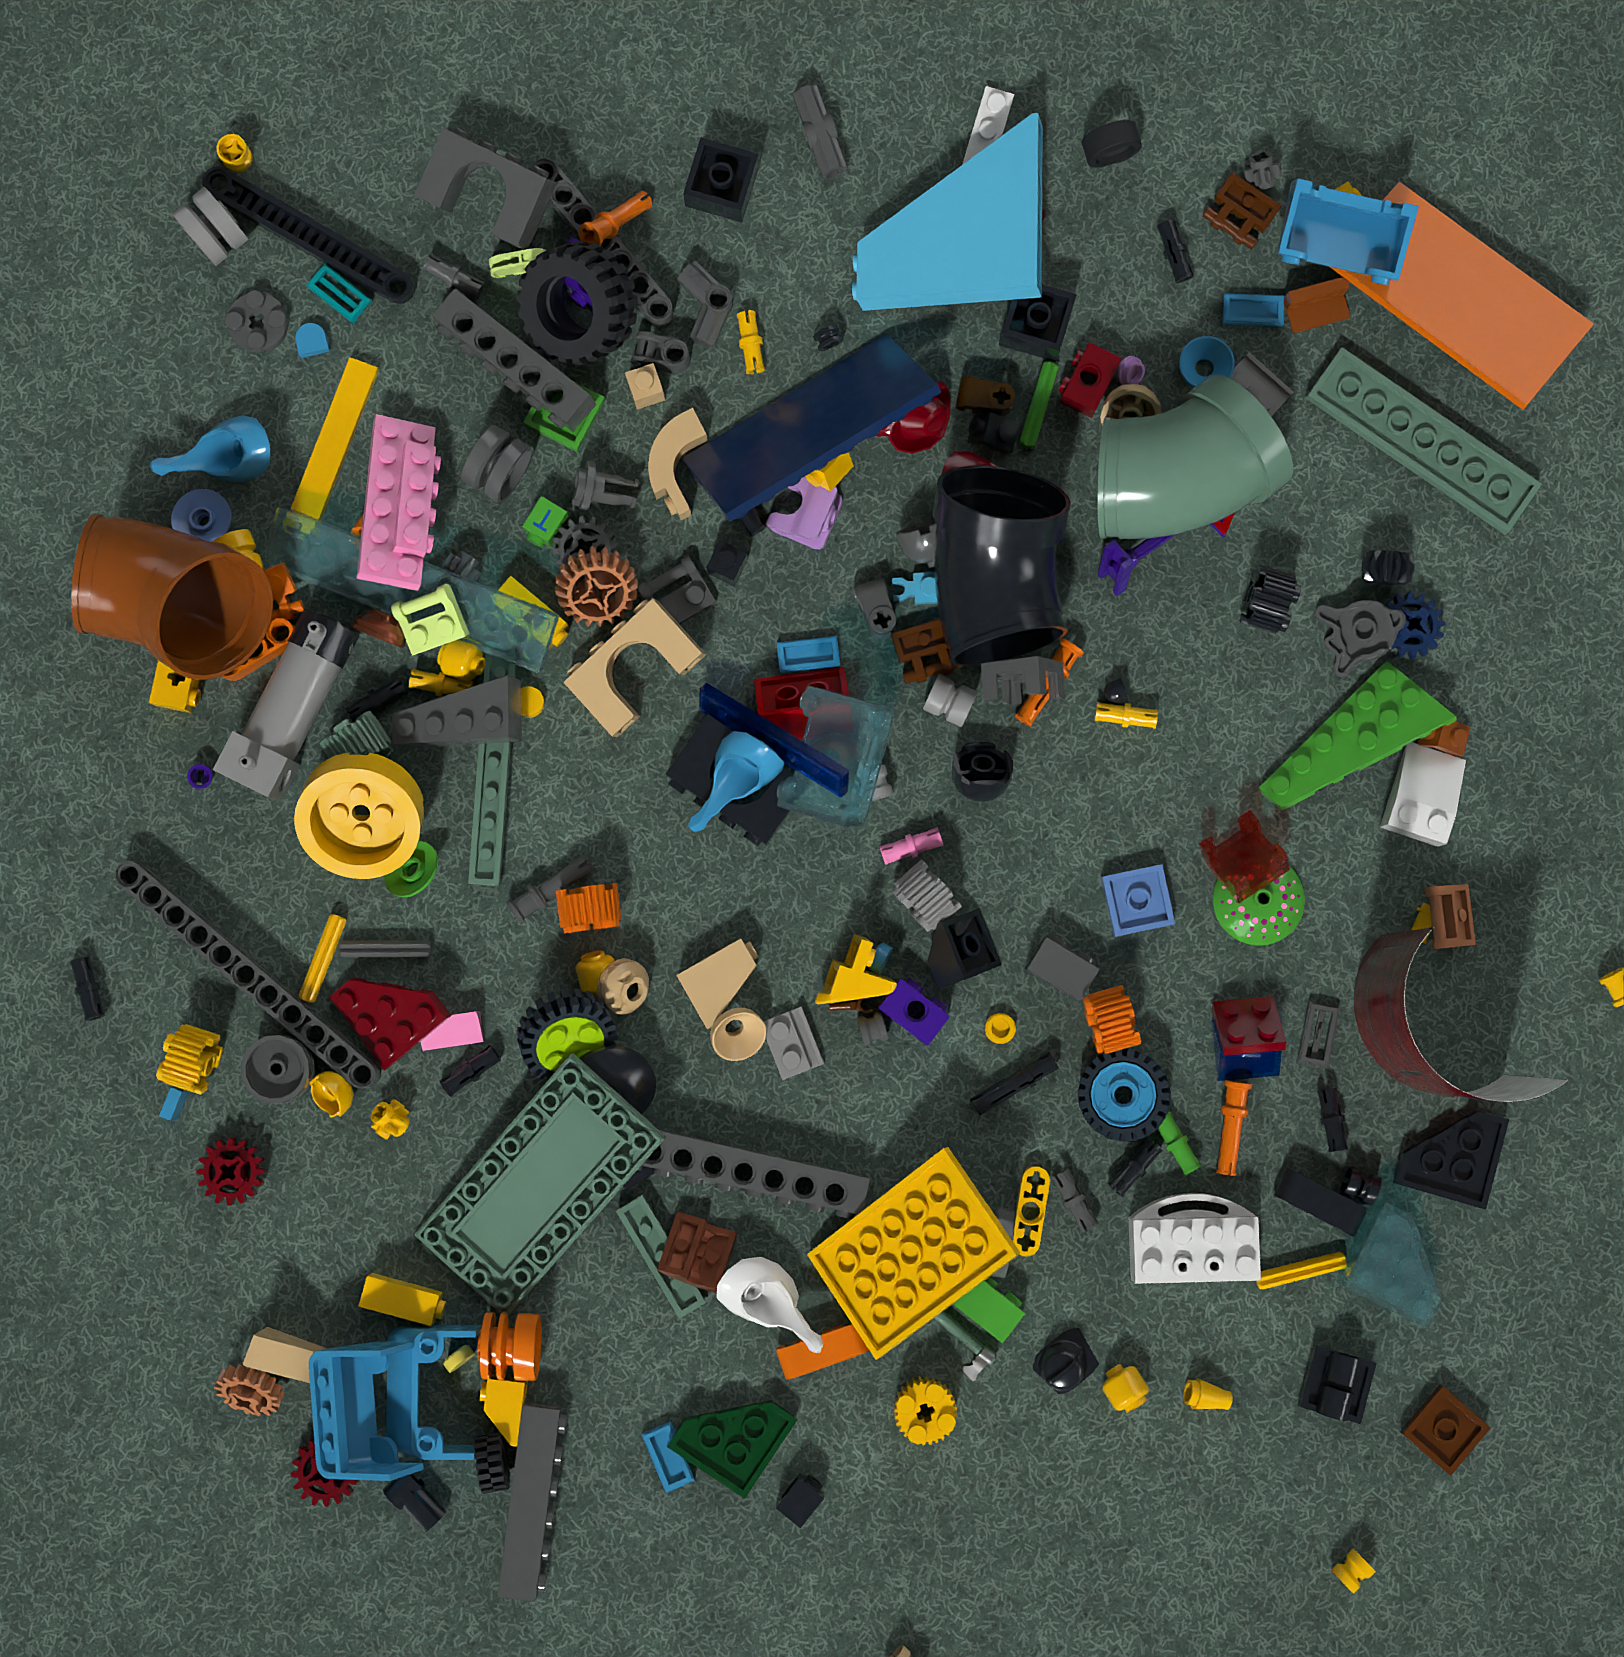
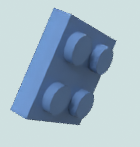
M1162 864L1101 877L1114 937L1175 924Z

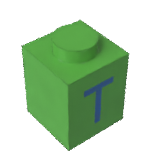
M541 496L522 526L525 533L528 534L526 539L540 548L543 544L551 548L554 544L553 538H558L560 534L558 529L560 527L564 528L570 516L566 510Z

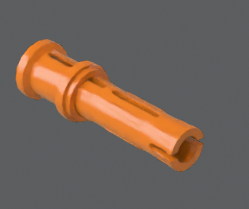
M639 191L635 196L612 211L600 212L596 215L594 221L585 222L579 227L578 234L580 240L586 241L589 245L592 243L601 245L604 239L613 238L617 235L619 227L651 208V197L649 196L641 201L640 199L648 193Z
M1061 638L1059 641L1060 647L1052 657V660L1062 662L1063 679L1065 680L1070 676L1069 670L1077 658L1082 657L1084 652L1075 644ZM1046 677L1047 693L1044 695H1029L1018 713L1014 716L1029 727L1032 726L1034 720L1049 699L1048 677Z
M1224 1080V1085L1227 1088L1225 1103L1220 1109L1222 1111L1221 1114L1224 1115L1216 1173L1236 1176L1243 1118H1246L1249 1113L1246 1105L1248 1090L1252 1089V1084Z

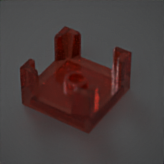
M1250 810L1238 818L1240 831L1219 845L1215 846L1212 836L1199 843L1203 860L1238 903H1241L1290 870L1285 850L1279 843L1273 846L1261 832L1259 820Z

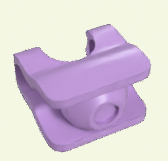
M803 477L798 484L788 486L789 489L802 496L803 500L800 508L795 513L789 515L777 512L771 513L766 525L775 533L813 549H821L826 544L843 500L841 495L838 494L836 486L830 492L821 486H813L806 477Z

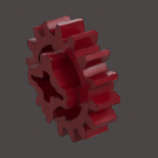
M236 1137L229 1138L227 1145L223 1139L217 1140V1149L213 1146H208L206 1151L209 1156L199 1158V1161L204 1164V1168L196 1170V1173L203 1175L204 1179L198 1185H207L209 1189L206 1191L205 1196L208 1197L215 1194V1203L219 1204L226 1198L227 1205L231 1206L235 1204L236 1197L240 1204L247 1202L246 1194L251 1197L256 1196L258 1193L254 1186L264 1185L265 1182L259 1178V1175L266 1173L267 1169L260 1168L259 1163L263 1162L265 1158H256L254 1154L257 1152L258 1147L254 1146L248 1149V1140L243 1139L238 1145ZM232 1150L241 1154L235 1158H230L223 1152ZM249 1163L251 1167L250 1178L247 1176V1165ZM238 1164L233 1172L235 1176L224 1179L229 1172L228 1167ZM213 1166L215 1167V1178H213L212 1174ZM227 1185H233L240 1191L228 1192L223 1190V1188Z
M314 1439L308 1442L310 1449L303 1446L298 1450L302 1458L296 1457L292 1461V1464L297 1466L298 1469L291 1472L290 1476L299 1480L293 1487L294 1489L303 1488L302 1499L307 1498L309 1495L313 1497L312 1505L314 1506L321 1499L324 1506L328 1507L332 1502V1498L339 1504L344 1500L343 1494L350 1496L354 1491L350 1485H356L359 1480L345 1479L341 1485L340 1479H327L321 1474L315 1476L319 1471L316 1466ZM311 1457L312 1459L310 1461L312 1463L311 1471L308 1474H306L307 1462ZM313 1485L322 1487L324 1491L315 1488Z

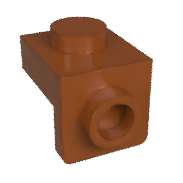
M1457 721L1448 726L1445 724L1432 731L1427 737L1423 739L1418 738L1416 744L1423 747H1434L1450 755L1463 757L1471 727Z

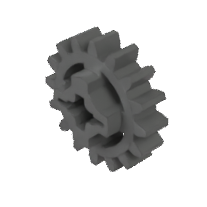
M580 516L579 524L575 525L570 519L568 520L569 529L566 530L562 527L558 529L562 537L553 538L554 544L559 546V548L553 549L552 554L555 557H560L555 562L557 568H560L561 564H568L569 555L579 558L578 552L582 544L590 547L589 551L593 546L596 548L597 553L606 547L609 555L619 549L617 543H610L615 538L613 532L605 533L608 528L605 522L598 527L595 517H592L590 522L586 523L584 517ZM582 531L594 532L596 535L591 537L583 534ZM572 537L573 542L571 548L567 549L565 553L567 542Z

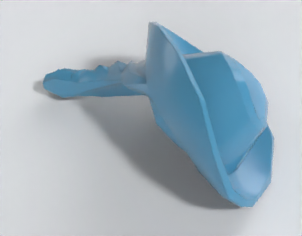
M241 415L219 423L206 435L202 436L196 446L184 455L171 458H156L150 463V468L152 472L161 476L173 471H202L208 476L222 481L246 482L261 476L269 466L270 444L265 429L258 420Z
M737 731L730 733L722 739L715 754L714 783L710 797L701 810L691 817L688 825L690 830L694 832L704 830L708 821L717 815L731 800L744 798L759 790L760 787L767 785L783 770L784 761L768 745L752 735Z

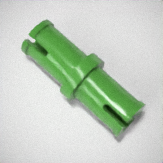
M1169 1111L1158 1130L1167 1144L1165 1146L1166 1150L1172 1152L1183 1174L1187 1175L1202 1165L1187 1143L1189 1138L1187 1135L1183 1136Z

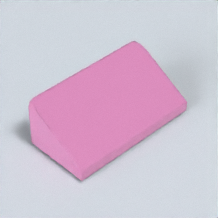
M480 1011L452 1015L421 1041L422 1050L484 1042Z

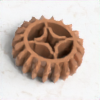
M593 546L588 554H585L580 549L578 552L579 558L569 555L568 564H561V574L556 576V584L558 585L555 587L558 604L564 607L565 614L567 616L573 615L576 623L585 619V624L588 627L593 621H597V624L601 627L603 620L607 619L613 624L615 621L614 616L616 615L624 619V609L632 610V600L637 598V591L635 589L638 587L635 570L633 567H629L628 559L626 557L620 559V554L617 550L609 555L606 547L602 549L601 553H597L596 548ZM586 574L584 580L578 582V586L573 587L575 582L582 575ZM592 580L594 581L595 585L598 586V588H596L592 584ZM617 587H620L617 593L612 598L608 599V596L611 593L615 592Z

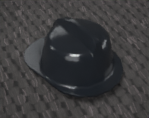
M1073 1328L1061 1333L1040 1351L1035 1358L1033 1370L1058 1394H1065L1076 1388L1098 1367L1099 1362L1081 1330Z

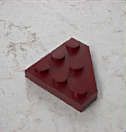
M357 977L348 980L329 997L384 1071L399 1061L452 1016L433 991L425 989L413 990L402 985L385 982L374 983Z

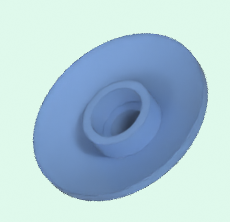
M196 489L186 493L177 501L171 514L172 529L207 542H213L216 538L226 534L232 520L231 509L227 501L219 493L209 489ZM209 517V522L205 526H201V519Z

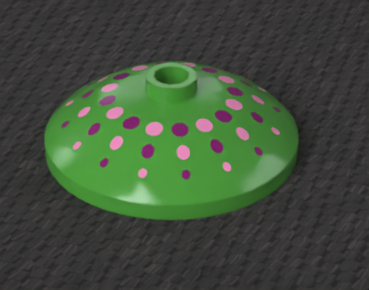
M1251 854L1234 860L1221 872L1214 886L1213 909L1218 922L1230 936L1245 944L1256 946L1269 945L1284 939L1296 928L1304 911L1305 896L1299 877L1288 864L1270 855ZM1260 893H1264L1267 896L1265 904L1258 902V895Z

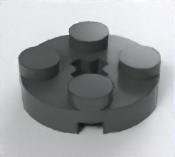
M256 290L250 291L248 294L238 298L230 307L225 318L230 337L241 349L247 352L272 351L283 342L287 335L288 320L284 307L273 296ZM263 316L262 322L264 327L262 329L259 327L251 329L250 327L253 324L251 319Z

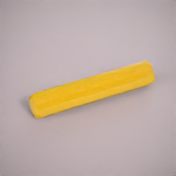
M335 914L329 916L300 990V999L310 1003L316 1001L346 924L345 918Z
M1335 1252L1261 1271V1280L1256 1281L1258 1288L1263 1290L1345 1269L1347 1267L1346 1258L1342 1252Z

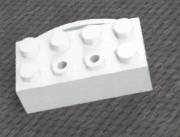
M1181 1193L1154 1200L1128 1217L1131 1280L1135 1284L1261 1280L1258 1217L1232 1201L1204 1193ZM1197 1200L1225 1205L1228 1207V1212L1223 1215L1213 1211L1190 1209L1159 1216L1158 1209L1172 1203Z

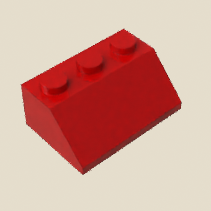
M844 666L754 679L763 743L778 744L785 741L811 739L829 732L841 734L854 732L851 702Z

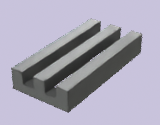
M1308 1002L1296 1062L1329 1068L1340 1008ZM1317 1009L1319 1013L1310 1058H1307L1306 1053L1314 1012ZM1331 1012L1321 1061L1317 1060L1325 1013Z

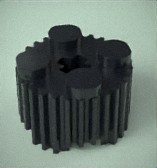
M1259 564L1257 568L1259 577L1257 580L1251 579L1249 581L1243 601H1246V606H1248L1246 614L1241 613L1239 621L1242 624L1274 634L1278 633V631L1285 632L1291 619V615L1287 614L1291 603L1296 604L1298 601L1301 586L1297 585L1295 575Z

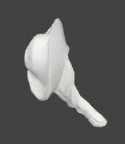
M763 1257L742 1259L726 1271L717 1285V1299L728 1310L746 1320L765 1327L780 1326L792 1330L805 1342L810 1351L814 1353L821 1352L823 1347L822 1337L810 1329L809 1324L796 1308L799 1294L794 1280L779 1264Z

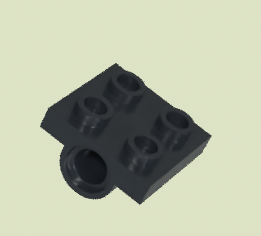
M1313 1345L1298 1406L1333 1419L1361 1424L1377 1363Z

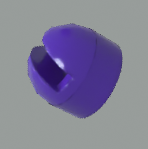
M194 765L187 773L188 782L193 788L204 789L212 782V772L205 765ZM198 769L204 770L202 785L196 784Z

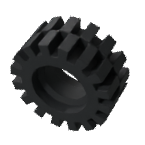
M500 1432L476 1436L474 1456L481 1492L485 1494L508 1490L510 1488V1471L504 1436Z

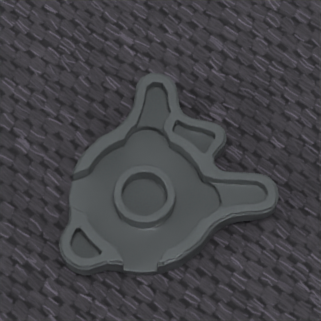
M1373 600L1352 602L1343 608H1335L1323 604L1319 605L1315 612L1316 618L1319 621L1333 628V634L1325 638L1324 645L1336 656L1333 670L1336 676L1340 678L1349 676L1358 664L1385 655L1395 643L1399 631L1406 624V616L1401 610L1390 609L1382 603Z

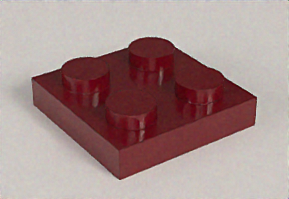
M1274 996L1212 1001V1013L1224 1056L1286 1050L1287 1041Z

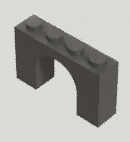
M455 127L453 132L442 128L414 196L440 209L452 212L467 177L481 167L493 166L504 179L506 198L491 234L519 248L529 249L557 183L548 179L549 172L535 165H532L530 170L522 166L523 159L509 152L506 153L505 157L497 154L498 147L482 139L479 144L471 141L472 134L458 127Z

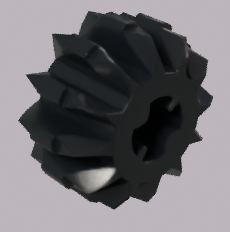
M1370 550L1364 554V560L1362 561V579L1370 583L1406 585L1412 581V575L1414 574V556L1406 552Z

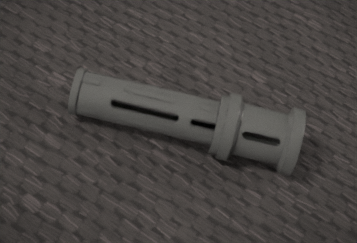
M585 853L537 887L535 884L533 886L530 885L527 887L528 891L513 901L510 899L506 901V904L520 924H523L525 918L539 908L545 909L548 905L547 901L556 896L557 890L566 889L595 870L591 862L586 864L589 859Z

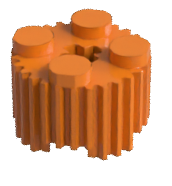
M617 883L605 886L600 884L569 890V895L567 889L556 891L560 928H563L564 934L590 930V924H593V930L620 926L619 920H622Z
M1123 985L1091 993L1087 997L1082 998L1085 1008L1083 1011L1088 1027H1092L1094 1035L1092 1038L1097 1054H1108L1141 1044L1139 1031L1135 1032L1134 1026H1136L1134 1010L1129 996L1124 993Z

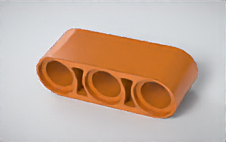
M283 618L271 620L261 642L263 645L262 653L257 657L250 656L233 672L222 675V677L229 681L240 680L283 654L295 626ZM288 627V637L283 641H278L276 637L278 630Z
M841 1324L822 1331L820 1336L823 1340V1347L820 1353L810 1351L801 1339L793 1341V1345L785 1347L784 1344L775 1350L784 1377L787 1380L864 1354L869 1349L853 1324L848 1326Z

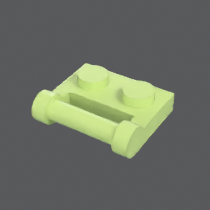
M448 584L437 587L436 591L407 602L398 601L391 605L392 614L400 624L412 656L470 635L454 593ZM440 602L444 605L445 611L415 622L411 618L410 613Z

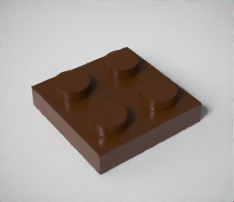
M1439 1384L1400 1433L1451 1476L1491 1428Z

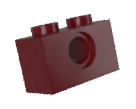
M1090 342L1085 351L1079 349L1072 362V366L1076 367L1072 377L1066 375L1058 392L1063 394L1060 403L1092 418L1122 358ZM1090 374L1095 379V383L1086 385L1081 381L1080 376Z

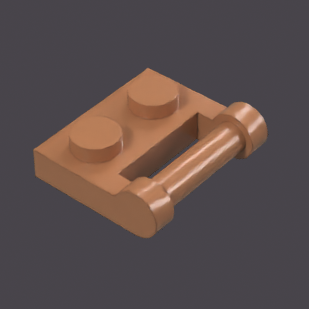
M1469 885L1426 887L1425 896L1429 897L1432 927H1435L1433 928L1434 940H1431L1432 949L1476 945Z

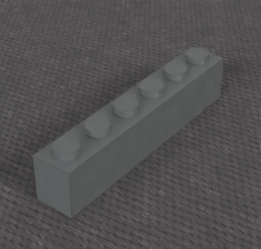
M525 1401L522 1405L498 1597L535 1602L539 1592L544 1593L547 1573H542L541 1571L543 1560L548 1561L551 1541L545 1540L547 1528H553L555 1509H550L551 1497L557 1496L559 1478L554 1477L555 1465H561L563 1446H558L559 1433L565 1434L567 1415L562 1414L563 1405Z

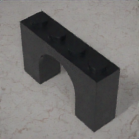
M707 714L666 772V776L671 779L668 785L681 794H684L687 790L696 797L693 802L702 808L710 797L712 790L711 771L715 763V754L722 739L733 731ZM783 766V770L775 777L766 792L759 799L748 804H733L729 802L719 811L721 815L718 820L731 829L737 825L746 831L743 837L758 847L760 843L767 846L809 787V784Z

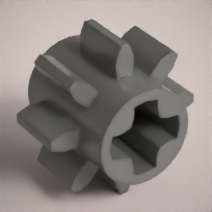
M1259 151L1249 157L1250 163L1244 164L1246 182H1254V186L1257 189H1267L1274 186L1277 182L1276 178L1282 176L1280 157L1272 158V154L1269 151Z
M461 550L457 556L449 553L442 564L447 569L444 577L461 588H464L467 582L474 586L481 575L480 571L476 569L479 562Z

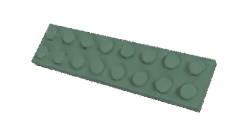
M1343 347L1338 351L1305 398L1504 535L1509 533L1542 485L1535 478Z

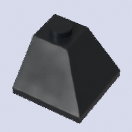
M980 908L937 923L927 962L938 990L1002 965Z

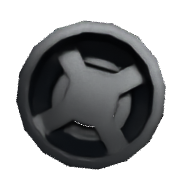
M1350 1166L1344 1176L1350 1179L1349 1183L1342 1182L1340 1194L1348 1198L1357 1197L1361 1203L1372 1206L1381 1188V1177L1373 1174L1365 1175L1361 1169Z

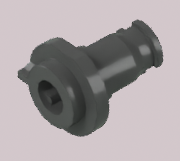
M587 460L584 468L578 467L571 504L579 506V509L584 510L589 509L591 501L610 505H629V508L634 509L637 497L604 491V486L635 490L639 485V479L628 480L619 475L596 472V462Z

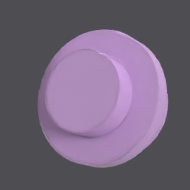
M1135 356L1126 357L1117 368L1116 377L1118 382L1122 385L1138 384L1145 374V367L1139 358Z

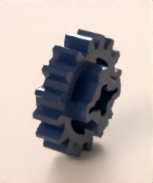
M1412 592L1405 594L1404 599L1399 594L1393 598L1394 604L1392 602L1385 604L1390 609L1401 610L1406 616V624L1399 631L1395 643L1389 650L1391 651L1396 648L1398 650L1397 657L1399 658L1408 652L1409 659H1414L1417 656V651L1423 657L1428 654V648L1431 650L1437 648L1438 644L1434 639L1444 637V634L1438 631V628L1443 627L1446 623L1437 618L1443 611L1442 609L1433 610L1434 600L1425 603V594H1420L1416 599H1414ZM1402 607H1415L1417 611H1408ZM1427 618L1429 621L1430 629L1427 628ZM1411 620L1415 623L1412 631L1407 628ZM1414 640L1416 643L1419 642L1420 644L1408 645L1405 644L1404 641Z

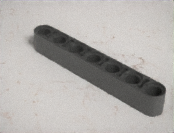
M549 158L536 160L532 165L553 173L550 180L557 183L549 204L580 240L578 229L581 225L576 223L577 220L581 217H589L591 219L590 222H592L598 213L553 160ZM563 194L572 196V199L567 203L558 202V198ZM617 236L611 239L606 238V240L610 241V244L604 248L603 252L611 251L617 256V263L627 262L629 264L628 272L625 274L629 280H633L634 286L644 284L648 287V290L643 294L633 292V296H637L638 300L636 308L653 327L661 329L669 326L674 318L670 299ZM657 307L667 309V313L662 317L654 316L652 311Z

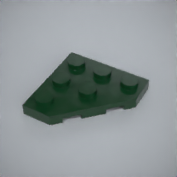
M772 1400L690 1416L682 1420L668 1441L667 1447L745 1499L798 1419Z

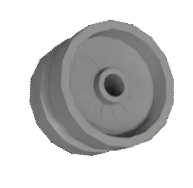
M203 187L192 196L193 203L202 213L199 217L185 204H182L171 214L209 260L217 266L228 257L227 251L218 241L219 238L222 237L234 249L242 246L248 241V238L239 228L237 220L220 200L217 201Z

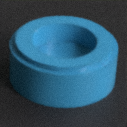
M885 943L880 944L869 970L880 975L891 955L893 947Z

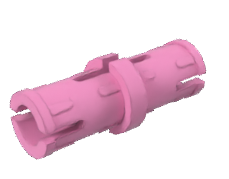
M938 827L913 836L911 834L905 835L904 839L879 847L885 865L902 858L918 857L919 853L944 845Z

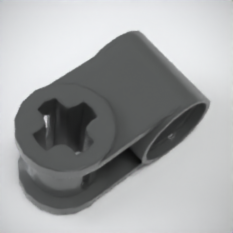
M637 332L636 339L638 344L635 356L631 357V364L643 367L654 363L655 369L672 373L684 372L689 367L691 357L683 341L650 332ZM675 351H680L684 354L679 361L673 362L669 360L670 354Z
M882 577L853 587L856 600H859L860 604L858 606L861 613H863L870 633L878 639L890 637L891 633L895 630L896 616ZM878 617L888 621L887 628H882L880 624L876 625Z

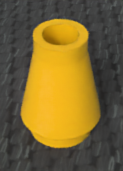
M1199 1378L1188 1380L1185 1385L1183 1400L1186 1405H1190L1191 1409L1229 1410L1232 1405L1233 1395L1231 1391L1221 1389Z

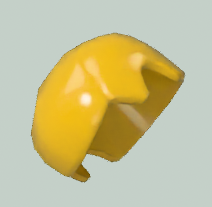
M325 1071L316 1075L309 1082L313 1101L321 1110L329 1113L330 1117L337 1115L341 1117L351 1107L354 1098L352 1085L339 1073Z

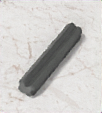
M428 940L341 941L339 952L341 957H429L432 947L431 942Z

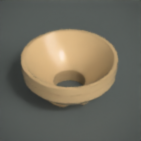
M627 958L618 959L610 963L601 974L598 981L597 995L602 999L603 1004H606L610 1012L620 1015L632 1013L646 999L649 990L648 973L642 965L634 960ZM637 983L638 992L636 996L628 999L627 990L629 986Z
M734 1008L724 1012L715 1020L710 1031V1040L715 1052L723 1059L729 1061H740L751 1057L762 1047L766 1038V1027L763 1020L756 1012L747 1008ZM732 1020H740L742 1022L741 1027L735 1032H727L725 1030L726 1025Z

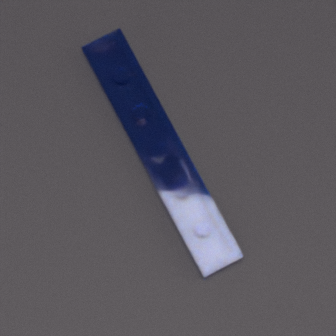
M705 683L700 687L699 711L706 715L709 714L732 731L745 732L761 740L774 750L785 764L838 797H843L848 792L849 769L710 684Z

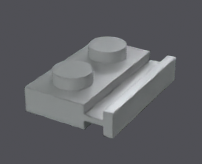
M1250 352L1237 364L1230 379L1248 390L1262 404L1271 417L1294 393Z
M802 1007L763 1021L766 1027V1040L782 1080L824 1064Z

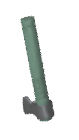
M943 1311L934 1319L976 1354L975 1359L972 1360L973 1364L964 1365L962 1368L971 1381H975L980 1371L986 1365L990 1366L997 1358L996 1352L987 1344L984 1345L979 1342L976 1337L965 1330L954 1318Z

